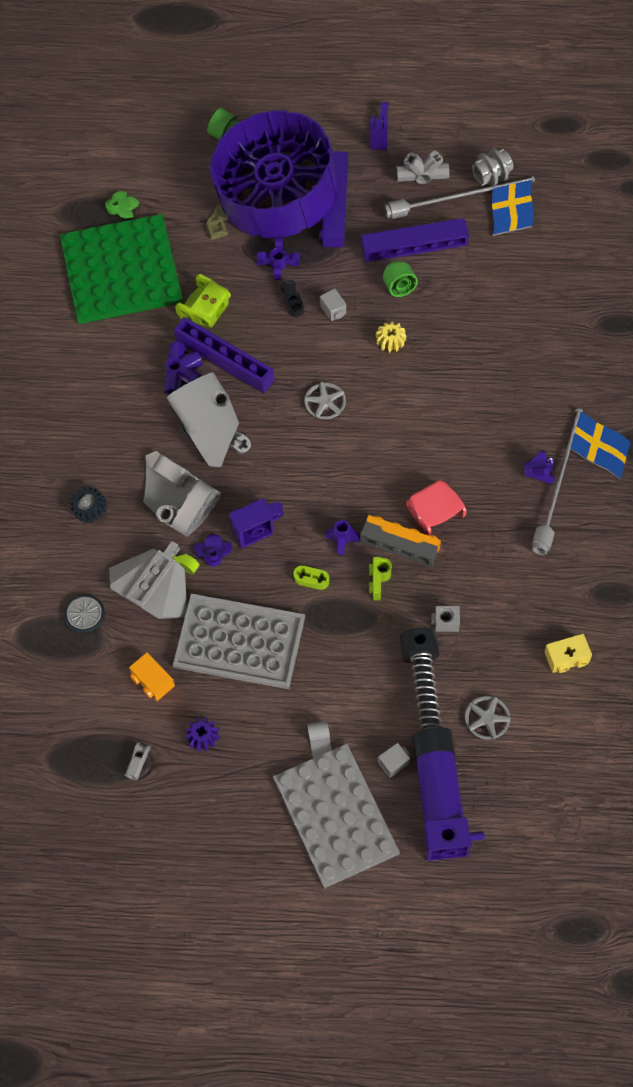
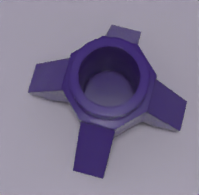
M541 450L532 460L524 463L526 477L536 478L552 484L555 481V477L550 474V471H553L554 459L546 457V452Z
M339 520L332 528L326 531L325 538L334 540L338 545L337 554L343 555L345 545L350 541H360V534L352 529L347 521Z

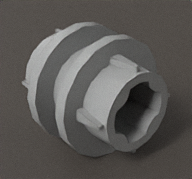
M496 148L489 149L487 154H479L477 161L472 165L473 175L481 186L485 184L495 186L498 180H507L508 173L513 170V162L508 152L504 149L498 151Z

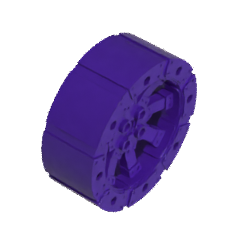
M273 110L252 115L248 119L235 124L222 136L211 157V178L223 211L235 227L252 236L260 235L262 238H283L298 234L302 229L310 228L319 222L334 204V197L338 194L339 175L328 135L325 134L324 129L315 120L301 113ZM281 152H292L290 155L281 154ZM305 159H310L317 166L299 167L298 164ZM246 169L254 170L251 174L241 177ZM301 180H314L318 184L309 191L300 186L298 182ZM253 187L254 191L242 203L237 198V194L241 193L242 190ZM285 193L288 195L292 194L297 198L283 206ZM268 196L271 197L272 207L257 209L263 199H266Z

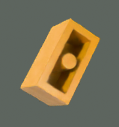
M148 652L129 667L131 672L130 678L135 684L138 685L140 683L144 687L142 690L149 698L153 697L158 701L175 687L171 676Z

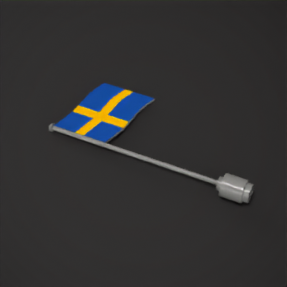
M530 176L528 179L410 205L405 199L390 201L383 205L384 215L386 219L407 216L412 207L493 190L491 205L494 220L493 236L531 228L534 220L531 187L535 178Z
M581 408L576 409V418L546 524L537 527L534 534L532 550L539 555H546L551 549L555 533L549 527L570 449L586 461L609 471L621 480L630 441L618 432L588 417Z

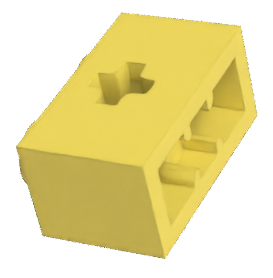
M584 634L547 644L544 650L552 673L557 671L563 673L574 666L583 667L590 662L592 657Z

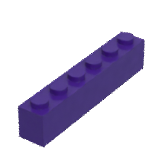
M333 151L339 175V190L337 196L334 197V204L320 220V225H323V229H320L319 240H323V247H344L348 152Z
M464 218L452 219L425 225L420 224L413 227H402L395 230H385L378 233H367L361 235V248L366 263L467 246L469 233Z
M186 317L174 329L176 342L185 344V347L193 352L197 351L201 357L263 394L274 382V370Z

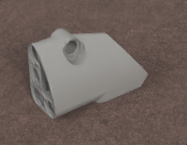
M212 372L172 392L167 396V400L187 429V433L207 464L211 467L221 468L239 421L228 394ZM219 396L226 397V401L223 404H218L216 400Z

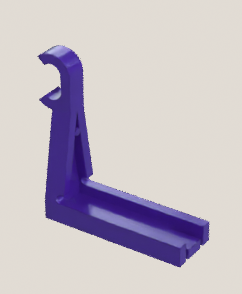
M382 101L380 116L375 121V125L374 116H371L370 149L387 151V112L389 102Z

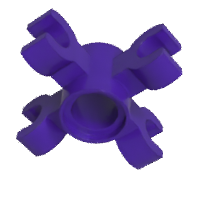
M276 238L275 248L271 250L270 254L257 252V265L271 264V267L274 269V280H281V270L286 267V264L299 266V253L286 254L283 249V238Z

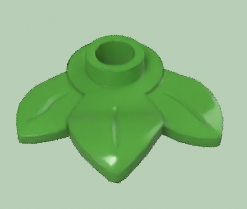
M118 191L113 194L112 199L106 201L105 207L107 212L112 215L118 214L122 218H133L131 210L139 205V201L134 197L127 196L125 191Z

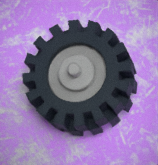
M87 486V490L85 487H82L81 492L77 490V495H72L74 500H70V509L80 521L93 523V519L98 521V516L101 518L104 516L102 511L106 512L107 510L105 508L107 507L106 499L95 487Z

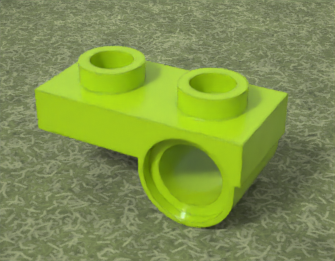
M373 557V564H369V576H373V582H369V593H373V600H381V582L388 581L391 577L392 564L386 558ZM385 568L387 571L380 572L378 569Z

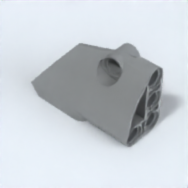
M155 451L145 455L146 485L143 502L157 515L161 522H164L182 535L189 536L213 510L221 493L159 452ZM170 510V517L165 519V513Z

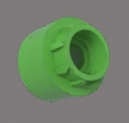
M219 108L208 124L207 133L220 140L230 128L239 122L237 121V116L223 108Z
M394 261L388 264L384 270L383 281L392 296L402 297L408 295L416 288L418 279L408 263Z

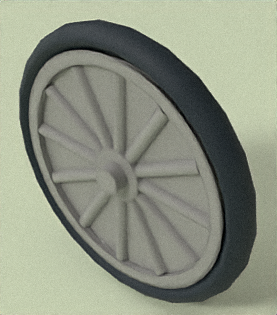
M79 595L73 598L64 610L66 624L70 629L79 633L94 631L102 624L105 616V608L102 602L92 595Z

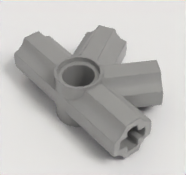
M436 151L429 153L424 160L411 152L404 159L406 166H396L397 181H416L419 184H426L431 179L449 178V164L442 163L443 157Z

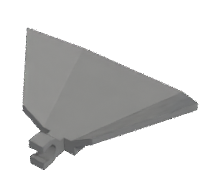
M171 541L164 553L160 550L152 549L110 567L111 590L158 619L185 618L187 611L185 568L172 558L179 552V545Z

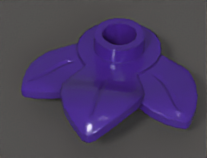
M210 534L205 539V543H195L194 550L198 557L204 558V561L209 566L214 567L221 563L224 556L231 553L232 543H222V539L218 534Z

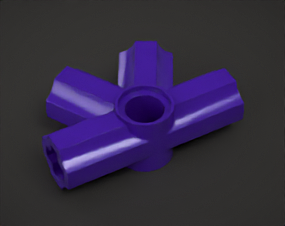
M173 341V343L169 344L164 393L167 395L181 388L182 383L186 385L202 377L200 373L194 370L203 366L199 353L194 351L185 355V344Z

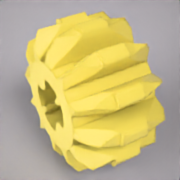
M392 321L388 325L385 322L383 326H379L376 333L377 345L381 346L382 351L388 349L390 353L394 349L397 352L399 347L403 348L406 341L405 329L401 328L400 323L394 325Z

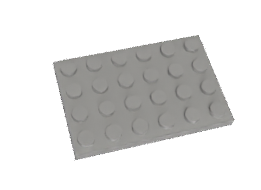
M191 594L173 668L290 689L305 622V614Z
M348 744L273 776L324 889L400 854Z

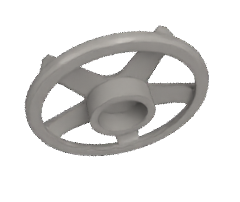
M320 382L311 387L305 396L306 409L311 415L319 419H331L338 416L346 405L344 391L331 383ZM325 387L334 388L338 392L329 395ZM320 388L319 397L310 396L315 389ZM340 396L343 399L341 409L333 403V400ZM308 401L318 403L319 406L316 413L311 411ZM330 408L336 412L331 416H321L324 409Z
M490 696L479 697L472 701L465 713V722L470 732L486 740L502 736L507 731L511 719L507 706L497 697ZM480 701H491L486 710L476 705ZM497 703L504 709L506 716L494 713ZM472 709L479 715V719L470 725L469 712ZM506 722L504 729L496 734L494 723ZM483 725L487 727L490 736L480 735L474 729Z

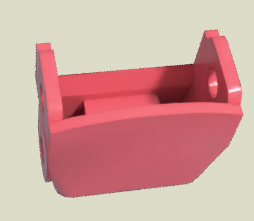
M442 480L436 481L410 497V500L406 501L408 510L425 535H431L430 527L443 523L456 514L462 518L466 516L464 503L449 485Z

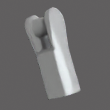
M137 742L125 773L127 778L138 780L150 751L149 745L143 746L140 742ZM137 754H143L142 758L137 757Z

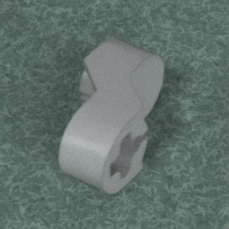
M236 431L229 448L238 454H244L250 449L251 442L245 435Z

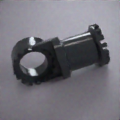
M286 280V282L284 281L280 285V288L284 291L288 312L292 317H299L304 313L302 298L295 288V281ZM295 305L301 307L298 311H293L291 308Z

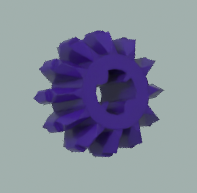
M197 717L196 724L193 722L189 723L190 728L185 729L187 734L185 739L186 742H190V748L196 747L197 751L200 752L202 747H204L205 751H208L209 745L211 747L216 746L214 741L219 740V735H217L219 729L214 727V721L208 723V718L205 717L203 722H200V719ZM201 732H205L206 735L203 734V737H199Z

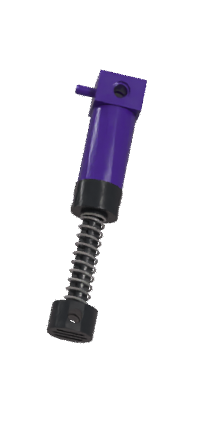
M428 627L412 628L401 633L399 639L403 661L414 664L412 667L415 670L413 676L416 677L414 683L417 684L415 691L418 692L416 698L419 699L417 705L420 706L418 713L421 714L419 720L422 721L420 728H423V730L417 731L412 735L425 821L423 834L427 861L468 857L471 841L485 839V834L483 831L469 833L467 817L463 816L452 730L439 725L441 719L438 717L440 711L437 710L439 704L436 703L438 697L434 695L437 692L434 688L436 682L433 681L435 675L431 673L434 670L431 666L432 660L440 655L436 630Z

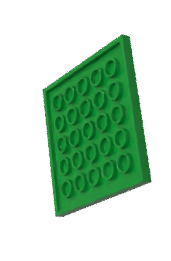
M163 214L60 234L78 324L166 307L179 302L183 303Z

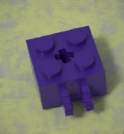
M263 498L254 500L249 505L237 508L229 514L231 531L241 549L273 534V521L278 520L283 515L282 504L276 501L267 505Z

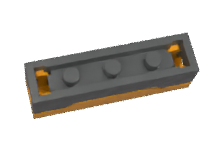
M371 515L368 516L360 537V542L429 567H433L441 544V540L434 535H425L416 529H408L402 527L399 523H391L379 516L373 517Z

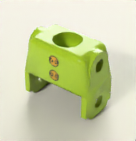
M199 274L196 276L198 288L190 295L185 304L180 302L176 304V313L182 319L186 317L197 325L211 328L228 306L231 294L212 279Z

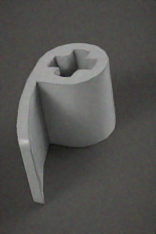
M327 720L307 724L313 759L332 751Z

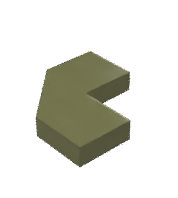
M221 204L216 206L211 218L206 222L211 240L228 235L224 221L229 219L223 211Z

